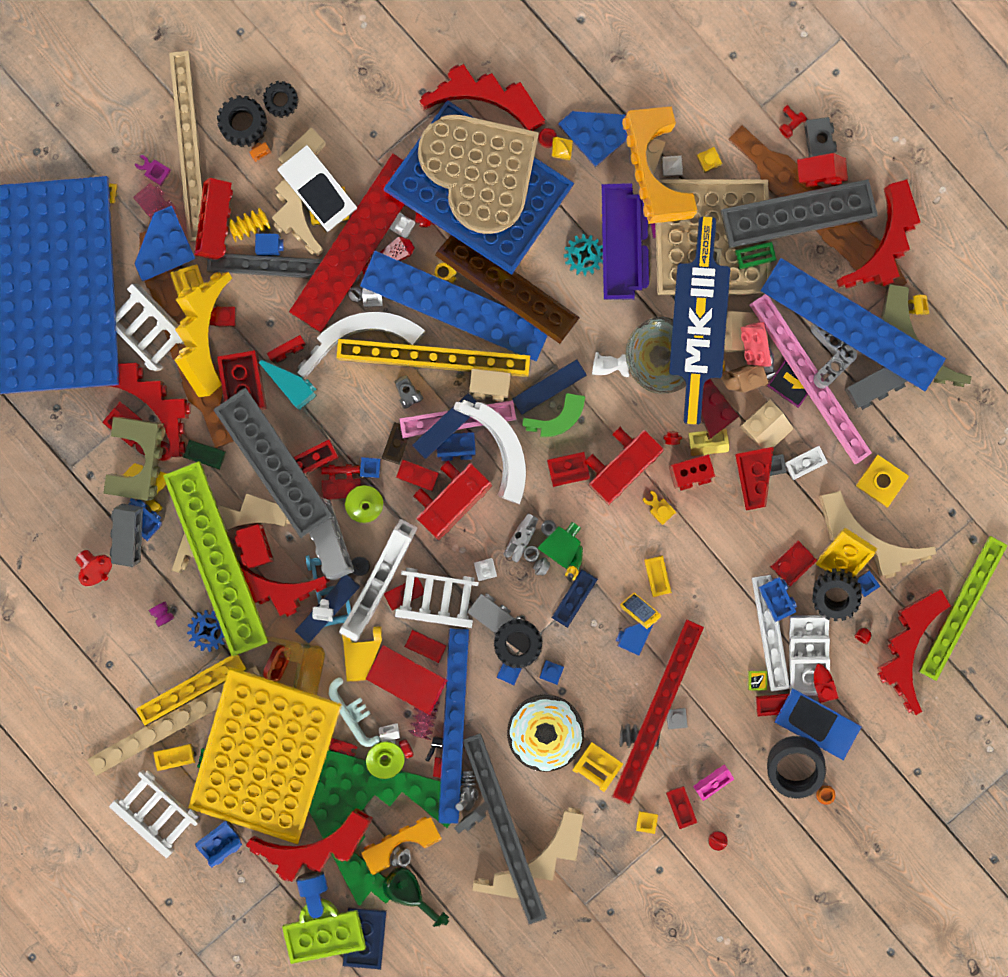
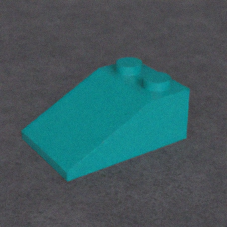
M263 360L259 362L298 410L302 409L317 396L314 393L317 389L308 379L304 381L301 377Z

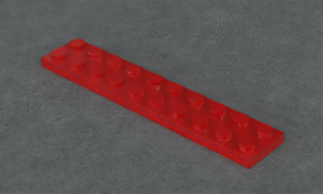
M392 153L289 310L290 314L322 333L374 251L387 234L392 223L405 206V204L384 191V187L404 161L394 153Z

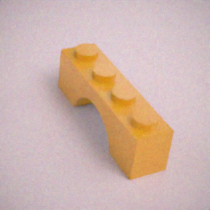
M422 817L416 821V825L412 827L407 825L399 829L397 835L392 836V834H389L381 839V843L377 845L372 843L364 847L365 851L361 853L371 874L375 875L390 867V856L393 850L401 843L415 842L425 849L441 841V836L432 818Z

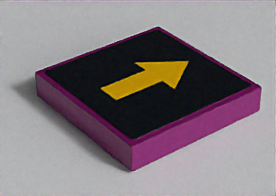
M784 360L767 387L799 408L808 393L787 361Z

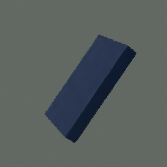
M348 907V912L358 911L366 948L365 950L345 953L343 955V966L381 970L387 910Z

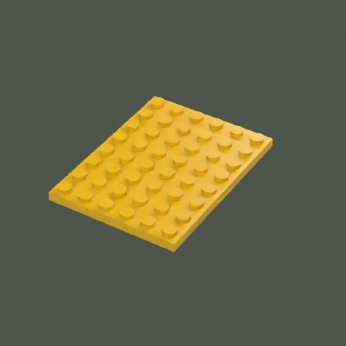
M230 667L188 808L298 845L342 704Z

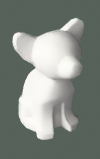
M599 352L595 353L592 375H607L619 370L624 377H629L628 370L630 365L627 355L622 354L617 359L612 356H601Z

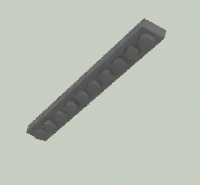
M480 733L463 739L484 802L490 806L488 813L528 925L547 919L483 737Z

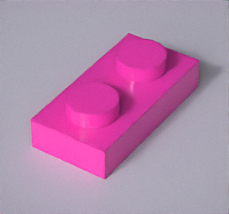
M724 764L693 787L702 801H704L733 781L734 778Z

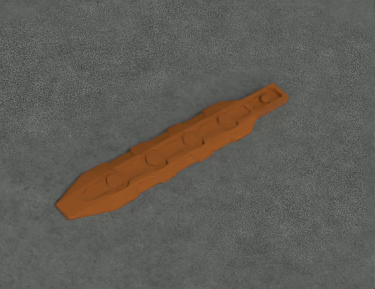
M743 125L728 139L756 165L760 180H768V189L775 196L784 197L823 189L820 185L806 187L805 184L800 183L798 164L786 154L770 151ZM858 222L815 230L826 244L831 248L833 247L850 263L849 265L855 271L860 269L873 256L881 242L868 233ZM895 260L900 277L896 278L891 285L904 286L907 281ZM878 284L879 286L887 288V286H883V284Z
M147 231L139 233V250ZM180 266L144 282L152 298L178 325H181L180 321L187 316L176 301L178 294L170 275L171 272L180 270ZM164 330L167 340H169L171 334ZM176 343L170 349L173 360L180 355L179 352L186 347L185 344ZM213 363L214 370H215V372H216V374H217V376H218V378H219V380H220V382H221V378H220L219 372H218L217 369H215V366H214V363ZM177 365L187 400L202 412L215 448L234 442L213 410L222 403V385L210 396L198 397Z

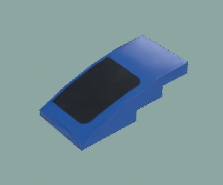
M793 688L775 720L776 724L798 736L812 740L820 748L843 761L861 729L860 725Z

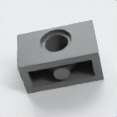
M829 117L806 120L804 130L808 156L814 157L836 153V141L832 139L834 125L833 122L830 123ZM817 136H824L826 142L819 143L817 141Z

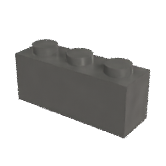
M883 368L847 387L845 391L855 409L861 407L863 410L872 405V400L878 398L880 401L889 396L888 392L892 389L897 392L906 387L904 383L907 381L887 368Z
M120 504L113 509L111 519L113 520V528L110 533L112 538V546L110 548L111 564L134 567L141 562L143 507Z

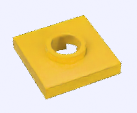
M876 455L856 484V487L888 508L909 478V475L881 456ZM880 474H886L890 478L888 487L881 488L877 485V477Z

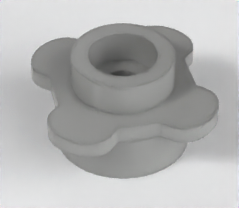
M396 847L393 851L394 855L391 863L395 867L400 865L405 868L411 860L410 850L407 848L402 850Z

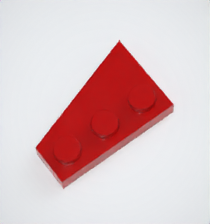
M774 447L735 454L746 511L763 508L767 505Z

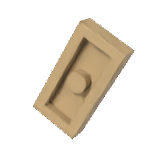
M656 138L651 140L646 148L647 164L653 175L666 143Z

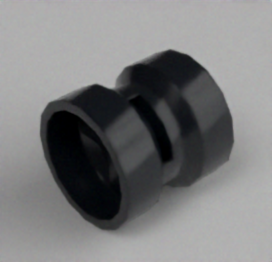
M356 557L351 561L354 569L352 573L354 575L363 576L369 572L370 563L366 558Z

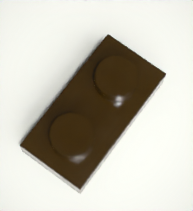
M394 422L381 458L400 465L409 439L402 438L399 423Z

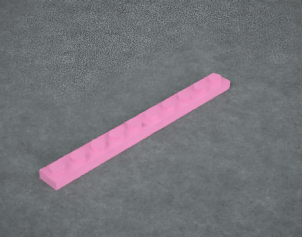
M765 294L749 304L760 322H764L767 333L853 463L857 464L872 454L829 387L818 388L814 384L813 378L818 370L769 296Z

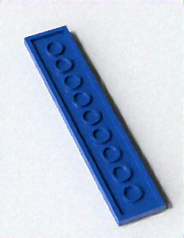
M374 251L360 284V287L514 353L529 355L530 359L536 362L547 338L545 333L508 307L377 251Z
M780 258L760 290L926 392L946 360L945 357Z

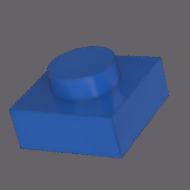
M361 457L360 477L380 478L381 459Z
M867 571L858 577L863 597L881 587L871 571Z
M546 660L539 678L558 685L564 666Z
M503 663L497 678L515 685L522 668H512Z

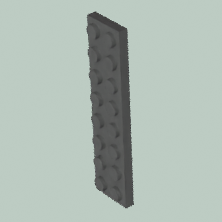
M869 179L721 210L729 248L872 219L878 216Z
M246 388L213 409L300 538L333 517Z

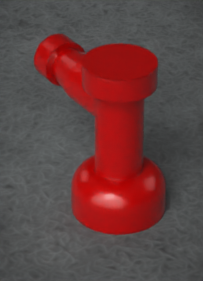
M787 105L783 108V111L787 113L792 122L788 125L782 124L779 130L785 138L789 139L793 135V130L808 119L804 113L799 112L796 114Z

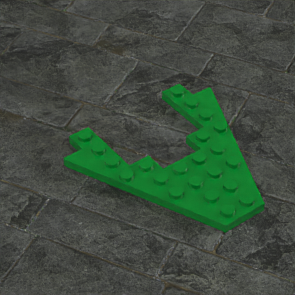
M328 749L309 812L323 839H325L345 823L353 810L358 808L362 811L374 795L390 807L401 792H403L438 821L440 781L401 770L391 778H377L367 769L365 759ZM441 823V824H442L444 827L448 828V826H449L451 823ZM363 835V837H362L360 843H361V842L364 840V838L366 837L365 835ZM355 852L348 861H340L334 857L333 853L331 854L359 906L371 892L387 904L390 899L383 892V883L386 879L384 875L380 872L372 875L365 860Z

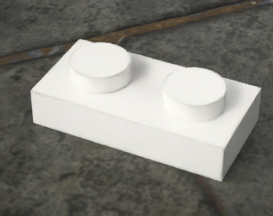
M817 446L786 462L785 466L792 480H795L828 462L820 446Z

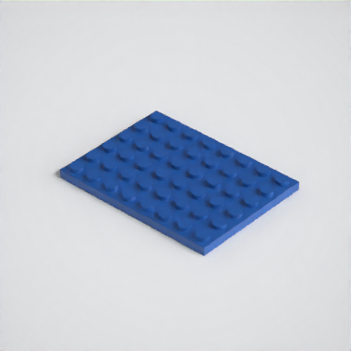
M447 100L430 124L448 115L474 117ZM419 138L384 187V191L512 275L570 192L574 183L534 157L525 205L518 220L508 229L498 233H478L463 226L453 215L448 200L449 189L434 183L424 173L418 158Z

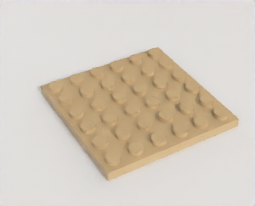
M657 179L662 185L671 190L681 193H693L698 210L692 219L655 223L657 295H675L678 264H688L694 261L700 217H714L716 219L714 247L722 248L719 265L730 267L728 295H765L760 290L771 274V262L739 270V264L734 251L768 243L770 240L729 248L721 210L769 200L768 180ZM767 247L741 254V257L769 251L770 249ZM770 255L743 261V264L770 258Z

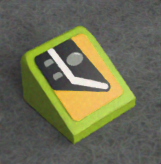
M748 671V690H767V671Z

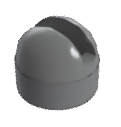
M355 286L349 290L348 296L350 300L360 302L363 299L360 287ZM353 290H355L360 295L359 298H357L356 295L352 293Z
M528 546L524 550V558L527 561L534 562L538 559L539 550L535 546ZM534 552L536 553L534 556L530 558L527 557L528 555Z

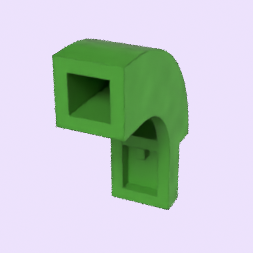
M566 393L564 408L558 417L549 421L524 418L522 427H526V431L537 432V429H540V437L544 438L561 435L572 428L579 419L584 407L585 396Z

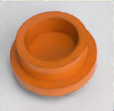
M823 785L816 792V798L821 804L828 805L835 800L836 793L831 786Z

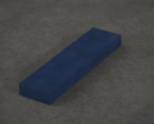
M576 359L515 396L512 400L520 414L523 415L583 379L587 374Z
M469 393L459 401L463 403V400L473 403L474 406L477 402ZM453 406L412 446L426 459L462 426L470 416L454 410Z
M347 574L325 596L324 600H329V609H333L334 615L360 588V585ZM313 611L295 630L308 644L329 622L313 619Z

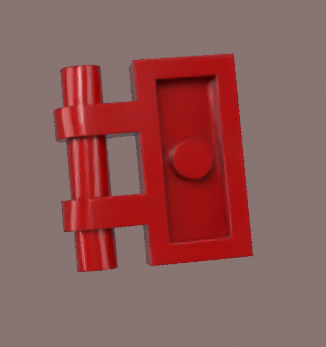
M334 464L329 465V467H321L322 475L329 474V480H322V497L324 499H346L352 489L361 486V479H353V473H360V465L352 466V464H346V466H335ZM336 474H346L347 479L336 480Z

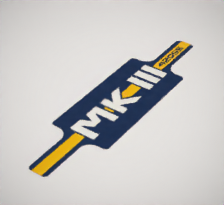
M714 217L699 218L696 257L691 263H680L677 266L669 373L671 375H679L686 381L683 420L686 424H700L704 383L710 378H721L723 372L730 267L720 266L714 261L716 219Z

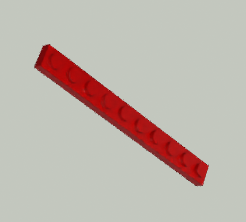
M686 619L612 798L628 805L631 804L702 634L703 626Z

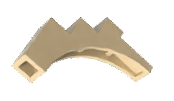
M311 127L278 158L281 163L279 167L306 145L317 156L326 146L325 141ZM284 179L275 190L278 193L276 195L283 204L287 203L272 217V220L275 222L273 226L279 233L284 231L286 235L293 230L291 234L298 241L302 239L307 244L305 246L306 250L311 255L315 253L319 257L324 251L308 228L303 201Z
M841 491L819 496L830 540L833 541L845 527L878 548L874 558L879 576L885 575V578L897 576L896 572L901 571L899 563L902 566L914 564L913 560L920 558V561L932 559L931 555L937 554L935 547L919 549L902 548L875 538L853 518L845 504Z

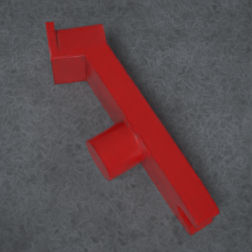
M331 738L328 749L349 756H355L351 749H357L358 747L354 744Z

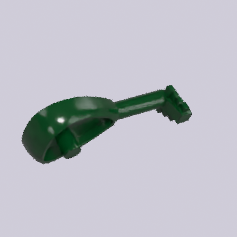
M404 867L396 868L386 877L383 883V892L388 899L404 906H418L435 922L432 925L433 927L446 926L448 924L449 916L442 912L441 915H438L422 900L418 880L409 869Z

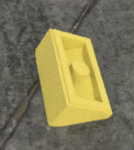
M726 429L721 430L709 440L706 434L707 431L688 433L691 456L729 451Z

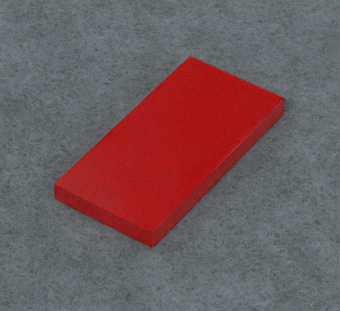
M385 645L382 646L365 678L429 715L448 681Z

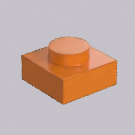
M266 142L255 144L249 152L255 162L271 153Z

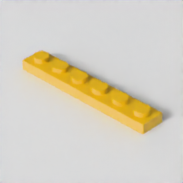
M240 655L227 657L136 708L143 724L151 723L226 681L230 667L241 671L246 670L247 668Z

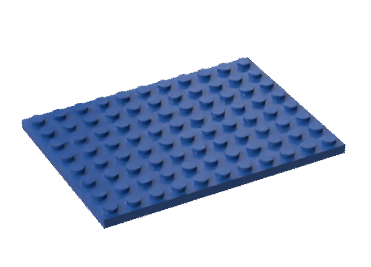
M101 176L0 185V394L119 385L109 178Z

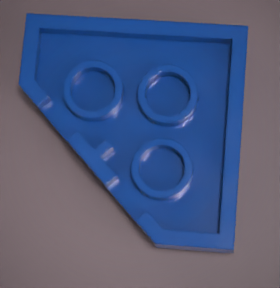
M572 111L558 123V126L595 168L627 141V132L623 128V118L626 115Z
M172 205L154 212L134 263L142 281L195 259Z

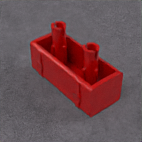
M620 426L612 436L624 446V450L608 465H604L594 454H591L585 460V463L597 473L588 486L608 506L664 452V449L645 430L632 439Z
M447 461L440 470L452 482L434 500L422 488L413 496L425 507L416 519L438 540L446 533H449L451 528L493 487L471 463L460 473L450 461Z

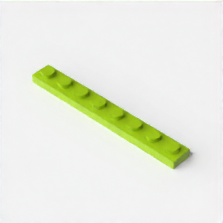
M992 536L988 537L918 671L919 673L934 681L938 680L1005 552L1007 544Z

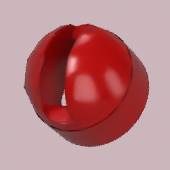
M863 627L854 636L861 643L868 644L872 634L868 628Z

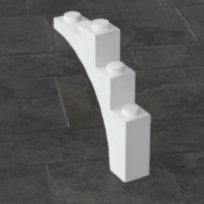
M400 519L339 633L354 641L358 640L373 616L395 571L403 560L417 527Z

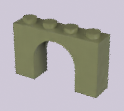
M113 417L111 436L137 442L144 450L145 465L142 471L134 477L106 474L103 494L146 501L154 499L158 490L156 478L160 474L158 463L163 452L161 440L165 436L163 423Z

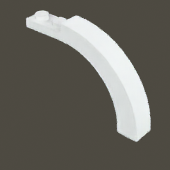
M366 312L352 315L334 323L317 337L318 341L322 343L321 346L317 345L310 353L312 356L300 363L298 366L300 370L297 373L305 379L338 343V339H345L356 333L381 331L398 336L410 345H416L426 332L412 321L390 313Z

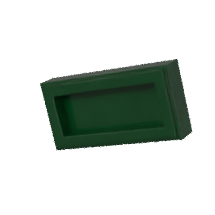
M189 440L183 458L201 462V464L220 470L226 452Z

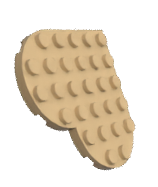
M463 115L443 116L428 125L422 133L418 146V158L424 173L434 183L449 189L448 200L451 211L463 226L478 233H498L511 227L523 211L539 133Z

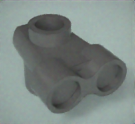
M407 375L395 380V385L401 397L399 402L403 409L409 408L412 404L423 400L420 390L415 389Z

